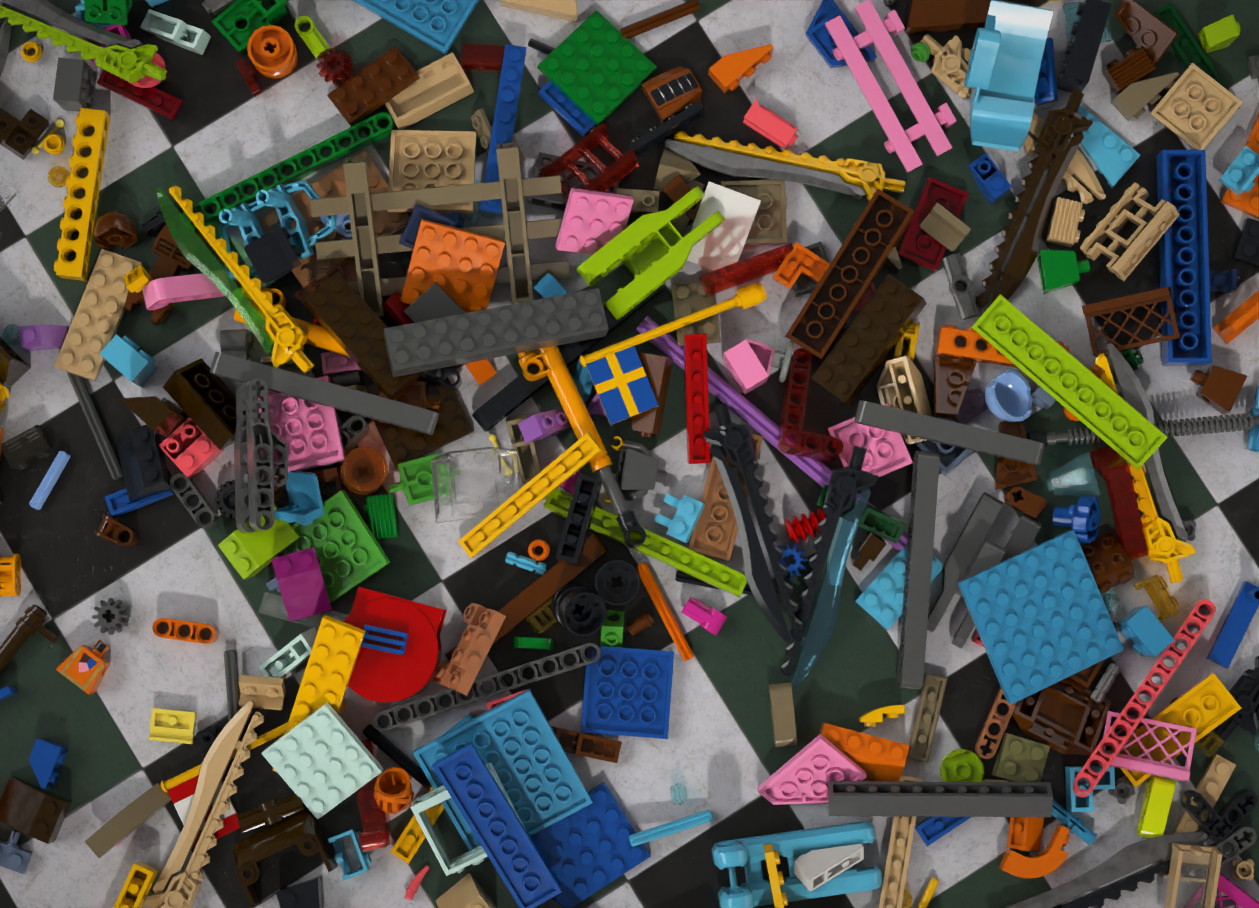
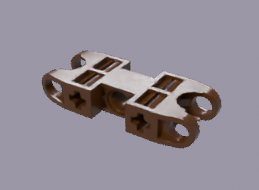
M175 218L171 219L160 231L150 250L159 256L150 272L153 280L179 276L182 268L192 273L205 245L206 238L199 231L194 238L192 237L186 242H181L178 239L180 221ZM142 290L138 293L135 291L133 293L128 292L125 302L126 311L132 313L137 306L145 302ZM176 302L169 303L163 308L152 310L151 323L156 326L160 325L172 311Z

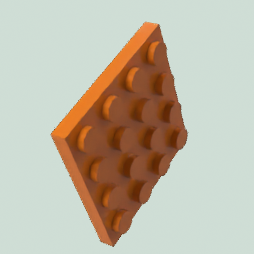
M421 219L401 301L412 304L436 282L466 313L487 309L505 241Z

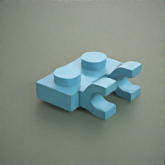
M666 494L663 502L678 508L673 520L657 513L654 521L669 528L666 533L667 535L688 543L705 504L686 495L683 496L682 500Z

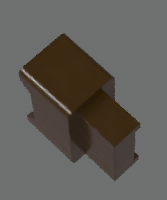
M868 531L857 545L859 552L851 561L852 565L861 571L869 559L874 562L885 547V540Z

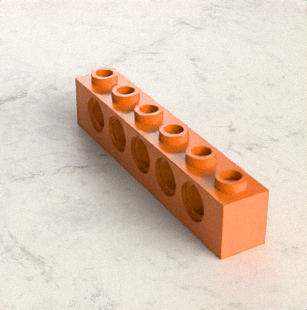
M945 325V327H941L938 330L935 356L976 360L982 363L1018 368L973 328H966V331L958 330L957 326ZM955 338H962L965 346H956ZM976 341H983L986 349L984 351L977 349ZM1056 341L1069 352L1070 346H1064L1063 342Z

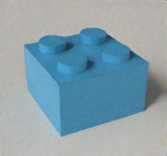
M1147 606L1134 608L1117 622L1120 627L1118 631L1125 639L1129 638L1134 644L1132 648L1139 656L1155 657L1174 641V638Z

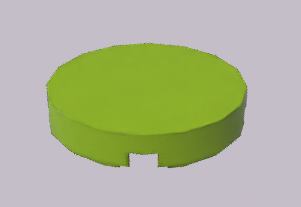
M965 749L953 750L942 760L940 766L941 779L943 782H981L984 777L983 763L979 756L972 751Z

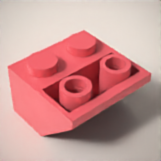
M190 417L159 445L186 477L192 480L224 451V449L219 450Z

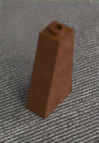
M912 0L905 33L913 34L984 28L990 1Z
M637 352L659 406L632 416V430L639 431V436L651 438L652 434L659 435L673 359Z

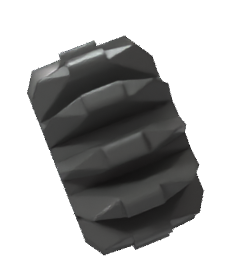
M108 598L107 602L101 600L100 605L102 608L94 607V610L98 612V615H92V619H98L94 626H101V633H105L107 630L109 635H114L115 630L121 633V625L128 626V623L124 621V618H130V614H124L128 606L124 605L121 607L122 601L117 600L114 602L113 598ZM108 614H115V619H108Z

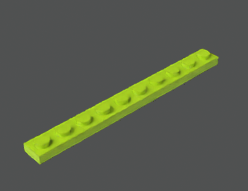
M556 488L548 495L544 508L567 518L573 496ZM596 507L590 529L627 546L624 535L616 520L618 516ZM644 529L646 532L644 543L637 548H632L739 598L747 584L744 574ZM631 532L630 539L633 542H639L640 535L637 532Z

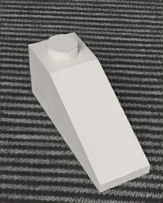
M862 844L812 850L807 854L800 855L794 861V874L809 892H812L864 859V846Z

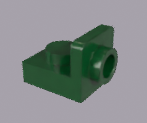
M1136 348L1120 352L1133 371L1142 369L1141 364L1144 363L1140 351L1137 352ZM1107 356L1113 373V377H1116L1109 356Z

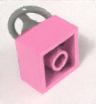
M746 339L724 352L722 359L745 395L767 382L771 367L781 369L779 381L781 383L785 381L794 342L788 341L785 353H781V351L773 350V348L761 342Z

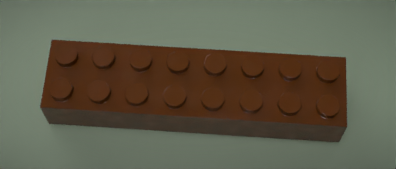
M877 189L785 337L824 360L913 219L915 211Z

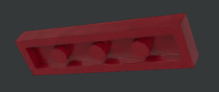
M103 70L97 81L99 86L172 121L175 120L183 104L182 100L155 87H136Z

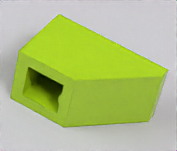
M1230 15L1204 27L1198 33L1203 52L1209 53L1229 47L1240 35V25L1237 20L1235 21L1234 15Z

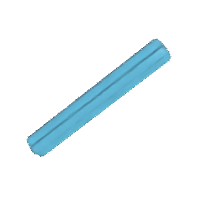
M705 810L629 836L631 846L634 847L711 822L713 817L710 810Z

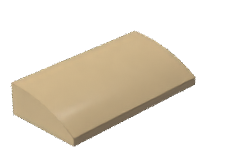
M452 52L416 71L420 79L386 102L385 105L398 130H403L472 94L474 90Z

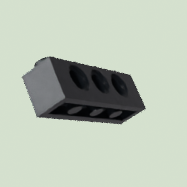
M582 474L578 476L555 557L559 562L579 567L602 486L600 479Z

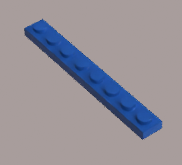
M505 44L484 182L499 181L496 144L511 143L513 141L527 47ZM502 200L481 201L480 211L501 214Z

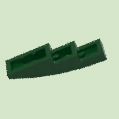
M824 485L816 505L821 507L825 505L824 501L829 485ZM856 498L852 507L842 512L840 516L855 523L858 527L897 544L906 526L905 523Z

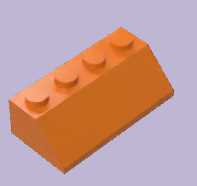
M822 722L819 734L824 736L866 772L867 777L865 779L871 781L900 780L910 745Z

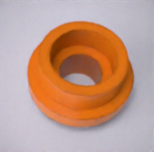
M538 539L531 542L528 547V553L533 560L543 561L549 556L550 548L544 540ZM538 546L543 548V553L540 555L535 553V549Z

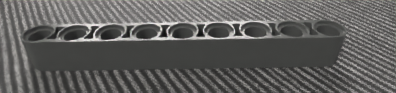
M861 400L858 403L854 421L855 423L1033 465L1041 464L1045 445L1044 443Z

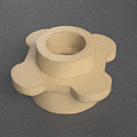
M1238 858L1232 861L1234 866L1232 878L1234 880H1253V860L1247 859L1243 861Z

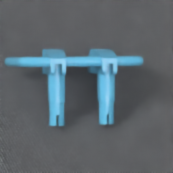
M299 181L287 185L279 184L276 188L269 189V191H258L256 201L251 204L242 203L241 206L234 207L232 210L224 209V211H220L219 219L222 223L219 226L220 238L227 241V252H231L227 229L231 225L239 226L246 246L257 238L266 235L254 211L265 205L275 207L281 227L285 226L291 235V238H289L291 245L297 246L302 255L299 259L304 260L314 255L313 245L315 242H319L334 231L337 224L336 216H325L328 224L310 237L307 222L290 193L304 190L311 199H319L321 197L307 181ZM295 219L297 224L296 227L292 229L291 223ZM225 264V270L228 271L229 276L237 279ZM250 266V275L256 274L255 268Z

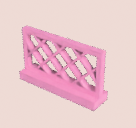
M1107 712L1103 738L1111 728V718H1118L1120 713ZM1128 715V717L1131 718V719H1137V718H1138V717H1136V716ZM1143 718L1141 723L1144 724L1148 731L1139 737L1133 732L1132 736L1135 740L1122 748L1127 755L1119 753L1110 765L1112 767L1187 782L1190 777L1189 771L1197 729ZM1148 724L1155 725V727L1150 729ZM1159 726L1165 727L1170 734L1161 742L1152 732ZM1123 729L1119 730L1118 732H1116V735H1118L1119 733H1121V732L1124 731V730H1123ZM1170 729H1175L1178 731L1172 733ZM1180 731L1191 733L1189 742L1184 746H1181L1174 736ZM1150 733L1157 744L1146 750L1139 739ZM1172 737L1179 749L1169 755L1162 746V743ZM1136 741L1144 751L1138 757L1131 756L1126 749ZM1106 746L1102 747L1103 751H1104L1106 754H1113V753H1114V752L1106 751ZM1158 746L1166 756L1160 762L1154 761L1149 754L1150 751ZM1188 746V752L1186 753L1184 748ZM1182 751L1186 757L1185 767L1176 765L1171 757ZM1146 755L1149 759H1144L1141 757ZM1168 759L1171 764L1163 763V762Z

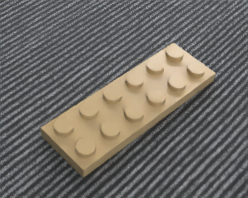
M101 249L55 362V368L95 382L97 381L105 361L99 353L115 336L125 311V302L129 290L126 288L123 276L140 264L143 266L142 262Z

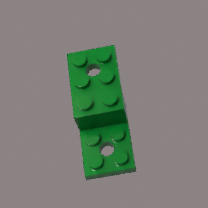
M236 0L211 22L232 46L242 54L247 49L249 38L254 31L262 26L275 25L288 14L284 5L290 0ZM239 20H246L247 26L244 29L236 27Z

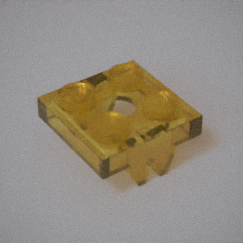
M1157 574L1146 576L1139 580L1140 582L1133 585L1136 590L1144 587L1159 612L1156 618L1160 622L1180 613L1176 598L1173 595H1169L1166 590L1168 586L1161 576L1158 577Z

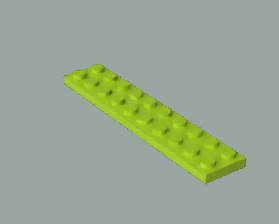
M1000 294L972 326L977 333L1137 470L1168 438L1167 435L1003 295Z

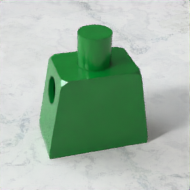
M1041 250L1037 254L1043 294L1074 285L1080 281L1079 273L1090 272L1088 259L1077 261L1075 251Z

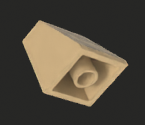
M468 873L435 900L438 908H497L496 904L471 873Z

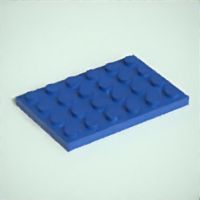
M604 782L588 791L593 800L592 804L530 836L562 889L561 893L552 898L565 908L574 907L651 857L644 844L631 846L629 836L635 834L636 831Z

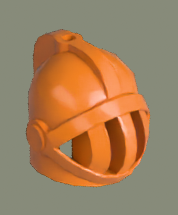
M392 767L386 769L378 776L374 787V797L382 811L387 814L398 813L406 809L413 800L414 792L412 791L410 776L405 770Z

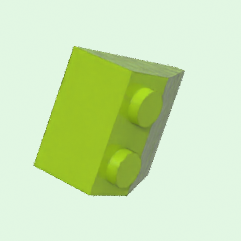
M274 503V511H275V510H277V509H279V508H278V507L276 506V504ZM274 513V524L270 529L250 533H242L237 529L223 540L218 547L244 580L258 574L272 562V558L278 557L295 543L300 536L290 523H286L285 520L276 519ZM261 515V526L263 527L265 518ZM248 521L245 523V526L250 529L251 526Z

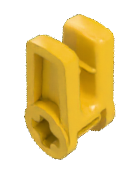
M920 322L911 324L894 347L893 359L901 357L904 348L903 340H907L906 356L908 355L913 362Z

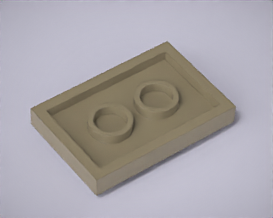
M714 281L671 285L675 320L716 305ZM718 314L677 329L678 347L684 346V334L705 333L707 334V344L720 343Z

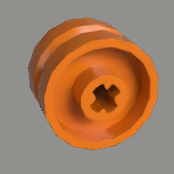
M274 25L262 26L254 31L249 38L247 45L248 56L258 72L265 77L273 79L282 78L291 73L296 67L298 61L297 47L289 33L283 28Z

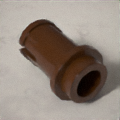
M642 612L640 617L627 623L626 626L631 635L634 636L647 627L651 628L655 622L649 612Z

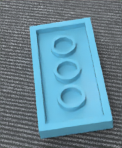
M907 544L855 600L862 609L886 630L902 615ZM935 556L932 559L931 581L945 567Z

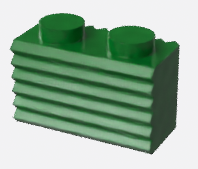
M385 494L366 497L367 502L363 503L365 515H369L370 523L366 525L375 539L378 541L399 538L394 495Z

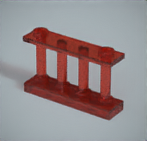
M602 123L600 126L593 128L586 137L553 163L543 167L538 175L539 177L557 176L568 169L584 185L583 190L605 193L638 166L637 155L632 150L622 154L606 139L608 137L607 128ZM600 144L617 161L611 166L606 167L590 150ZM581 157H584L600 174L590 180L574 163ZM561 180L562 193L569 198L571 189Z

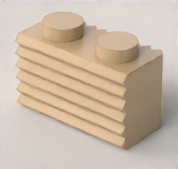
M1061 197L1054 201L1046 242L1066 247H1072L1074 242H1078L1081 232L1077 230L1078 223L1083 221L1085 210L1082 209V202Z

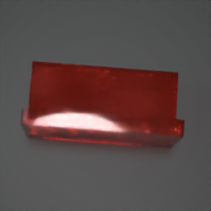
M463 44L460 66L462 69L501 72L505 47Z

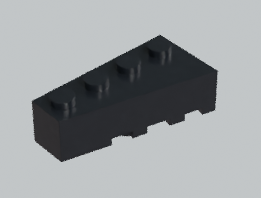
M1085 0L1084 3H1079L1076 15L1079 17L1077 22L1073 23L1070 31L1072 38L1071 41H1068L1064 51L1066 56L1059 68L1058 73L1060 75L1057 81V89L1069 93L1072 90H1078L1082 93L1088 84L1111 9V3L1101 0Z
M322 876L278 890L276 895L280 908H323Z

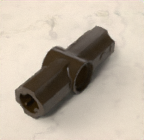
M292 794L279 800L274 799L260 804L257 808L238 814L237 818L239 826L244 833L262 825L267 826L281 821L284 817L302 812L306 807L300 797Z

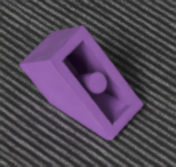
M57 325L19 327L20 348L27 352L61 349L69 328L68 326Z

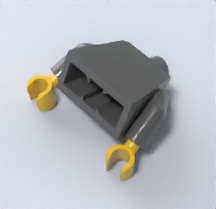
M619 436L613 437L614 440L620 441V445H611V447L616 451L620 450L616 481L626 501H634L645 496L648 490H654L656 482L663 484L666 482L667 472L658 470V459L653 458V454L643 444L629 440L624 442Z

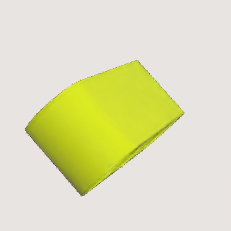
M1156 775L1151 776L1137 827L1138 836L1148 839L1163 836L1175 791V780Z

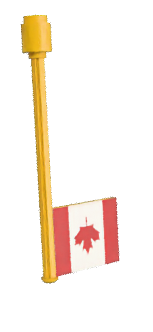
M344 699L342 701L338 715L343 713L342 710L347 708ZM288 722L258 736L256 741L247 746L248 750L284 734ZM237 749L234 750L231 759L235 758ZM201 764L167 781H161V788L164 792H168L183 825H185L194 798ZM222 780L195 839L194 849L222 788ZM230 797L227 798V801L230 803V810L220 816L224 822V827L213 834L217 839L240 828L237 818L238 814Z

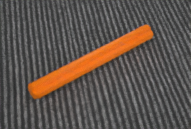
M643 562L637 565L636 570L684 661L690 660L694 657V654L647 564Z

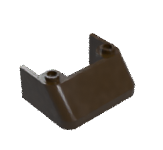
M299 812L235 844L233 854L237 876L251 908L262 903L253 884L260 876L257 862L289 846L297 844L299 851L306 856H312L320 852L328 872L337 868L317 820L311 812Z

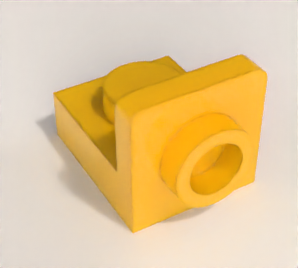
M141 264L123 276L126 288L131 293L134 291L136 293L140 292L142 288L153 280Z

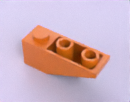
M769 44L725 55L709 68L708 75L724 93L729 89L733 91L740 85L742 78L745 76L747 78L750 77L757 70L755 67L761 62L762 64L767 63L773 57L774 47Z

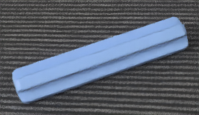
M61 450L58 452L29 503L34 509L40 510L70 459L68 453Z

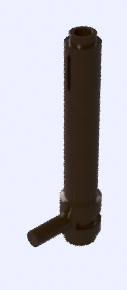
M33 604L25 610V615L17 620L15 628L0 645V673L26 640L33 636L36 631L54 644L60 638L43 625L47 612L38 605Z

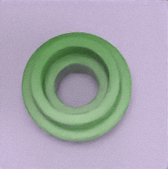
M918 42L910 48L914 60L926 62L929 59L931 51L925 43Z

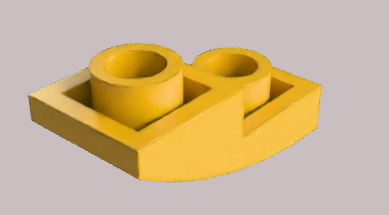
M889 705L876 708L860 716L859 722H864L866 727H877V722H883V714H886V718H899V714H905V705Z

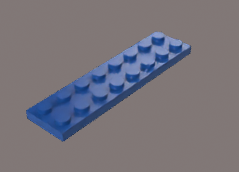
M470 742L433 763L432 767L520 908H535L561 893L560 885L473 743Z

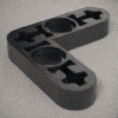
M1240 789L1218 813L1200 793L1193 790H1186L1182 794L1180 801L1182 807L1210 839L1221 842L1256 807L1258 797L1253 791ZM1191 797H1194L1193 801L1196 805H1199L1198 807L1191 804ZM1207 810L1209 814L1207 820L1202 821L1201 814L1203 811ZM1235 810V818L1229 821V812Z

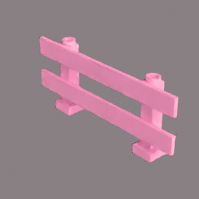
M867 0L854 7L866 28V31L852 38L840 15L826 22L825 26L837 46L832 50L836 60H845L889 139L884 142L887 152L889 154L896 152L908 173L922 165L911 143L925 135L936 156H939L952 149L941 126L944 125L945 129H947L957 120L947 102L935 110L936 114H933L889 35L893 33L895 37L905 29L896 11L893 10L887 13L884 18L885 21L882 22L871 0ZM872 43L875 44L918 124L905 131L860 52L861 49Z

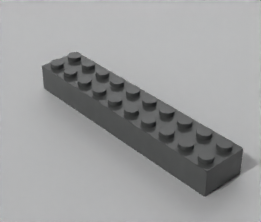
M599 288L384 328V340L392 376L398 377L604 337L608 332V324Z

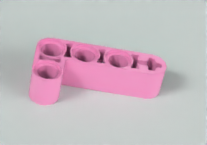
M228 271L159 278L152 280L142 288L147 310L160 309L174 302L223 297L233 293Z

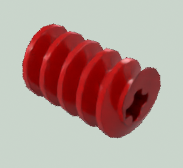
M817 509V516L813 511H810L808 518L804 513L801 514L800 521L796 516L792 517V523L787 518L784 519L789 541L791 542L793 538L797 544L799 543V536L804 541H807V534H810L814 539L816 531L822 536V533L818 530V524L826 519L827 515L821 509Z

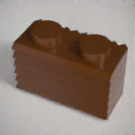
M1133 48L1123 55L1124 59L1119 62L1117 59H1114L1106 65L1107 69L1103 72V75L1116 95L1131 83L1139 82L1152 74L1156 69L1143 48L1137 51Z

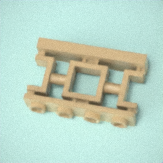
M1136 182L1125 190L1121 199L1111 207L1110 212L1097 224L1096 229L1090 236L1084 239L1080 247L1084 255L1095 261L1100 253L1110 258V262L1106 265L1107 268L1123 281H1125L1179 216L1175 206L1168 201L1165 202L1162 199L1156 207L1145 202L1149 194L1145 188H1141ZM1136 204L1141 208L1134 215L1129 211ZM1148 212L1154 215L1149 224L1143 221ZM1130 220L1139 227L1128 240H1125L1117 235V233ZM1107 237L1113 240L1108 248L1101 245ZM1120 246H1123L1127 250L1119 257L1115 252Z

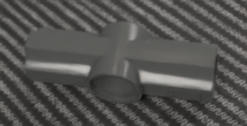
M960 253L942 258L950 285L949 291L954 298L960 320L979 315L971 290V281L967 277ZM955 283H963L965 285V291H958L955 287Z

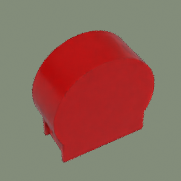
M358 587L352 612L344 620V623L364 630V625H370L408 633V639L404 655L361 647L348 686L358 695L377 702L405 700L424 690L435 677L434 672L441 662L442 644L440 634L447 610ZM369 630L368 632L369 635L379 636L383 638L402 641L403 637L376 632L372 630ZM367 639L366 642L398 650L401 648L400 645Z

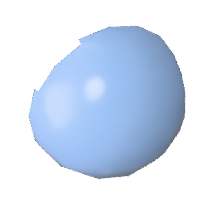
M1009 368L997 375L986 385L985 402L989 411L997 418L1007 422H1020L1028 418L1032 412L1031 388L1027 380L1019 372Z

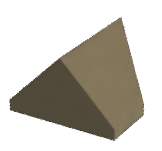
M664 148L654 190L663 192L662 189L677 174L687 184L700 175L690 160L672 150Z

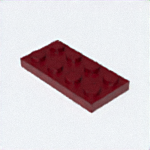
M929 177L915 210V215L899 248V257L936 272L946 248L922 230L920 224L937 203L959 219L969 193Z

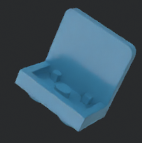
M288 472L286 488L290 504L275 510V518L285 520L286 523L311 524L314 519L324 515L317 476L315 473Z

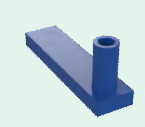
M1247 581L1243 582L1206 659L1226 669L1229 668L1259 606V587Z

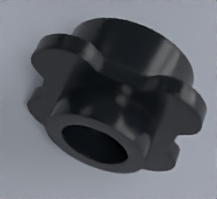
M208 726L207 730L196 733V739L200 741L201 749L209 751L218 736L214 726Z

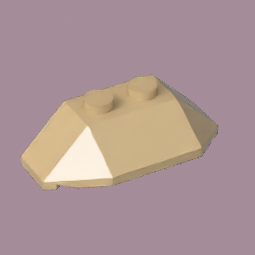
M909 356L886 361L885 368L876 386L881 405L888 403L889 407L932 417L922 375ZM901 434L908 444L926 440Z

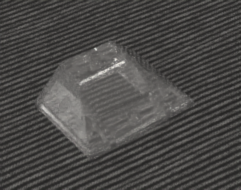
M483 447L450 451L431 459L436 523L487 517L520 490L516 449Z

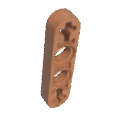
M1001 687L975 745L976 754L983 759H990L995 755L1017 702L1008 704L1007 700L1001 699L1002 695L1005 697ZM1000 703L1007 704L1009 708L1007 714H998L997 706ZM991 723H997L1000 726V732L997 735L989 733L988 727ZM984 736L996 739L995 743L990 741L988 745L991 752L983 755V750L980 749V746H985L988 741L984 739Z

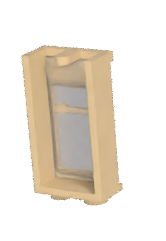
M1172 843V856L1164 908H1214L1223 855L1216 847Z

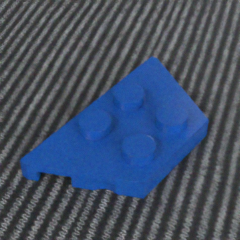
M823 0L805 36L830 68L847 66L844 59L836 60L832 50L837 46L825 23L840 15L852 38L859 35V33L834 0ZM869 46L860 50L866 62L874 61L877 58Z

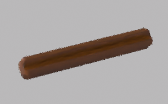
M697 0L685 2L620 29V33L624 38H632L700 10V5Z

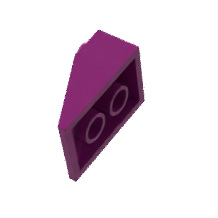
M315 547L271 559L289 622L332 610Z

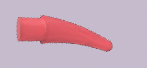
M428 865L410 882L404 898L410 901L413 900L423 877L430 868Z

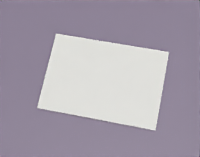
M708 182L705 196L702 198L691 231L717 211L726 220L693 246L687 261L733 277L761 200Z

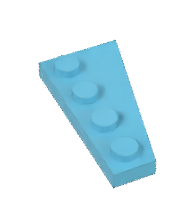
M1080 105L1077 113L1093 122L1087 131L1082 132L1084 138L1080 144L1087 156H1090L1096 164L1098 171L1104 175L1108 181L1107 183L1113 188L1139 158L1140 154Z

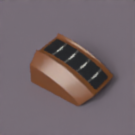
M674 68L642 84V90L649 98L662 124L671 115H677L682 112L687 105L695 104L698 101L701 102L702 89L688 68Z

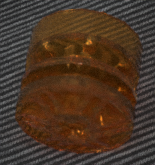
M371 447L353 449L346 455L340 467L342 485L350 493L357 496H367L374 493L384 483L388 474V465L385 457L378 450ZM363 468L366 469V470H367L366 473H365L366 475H364L363 477H360V476H359V473H360V472H359L357 469H359V470H362Z

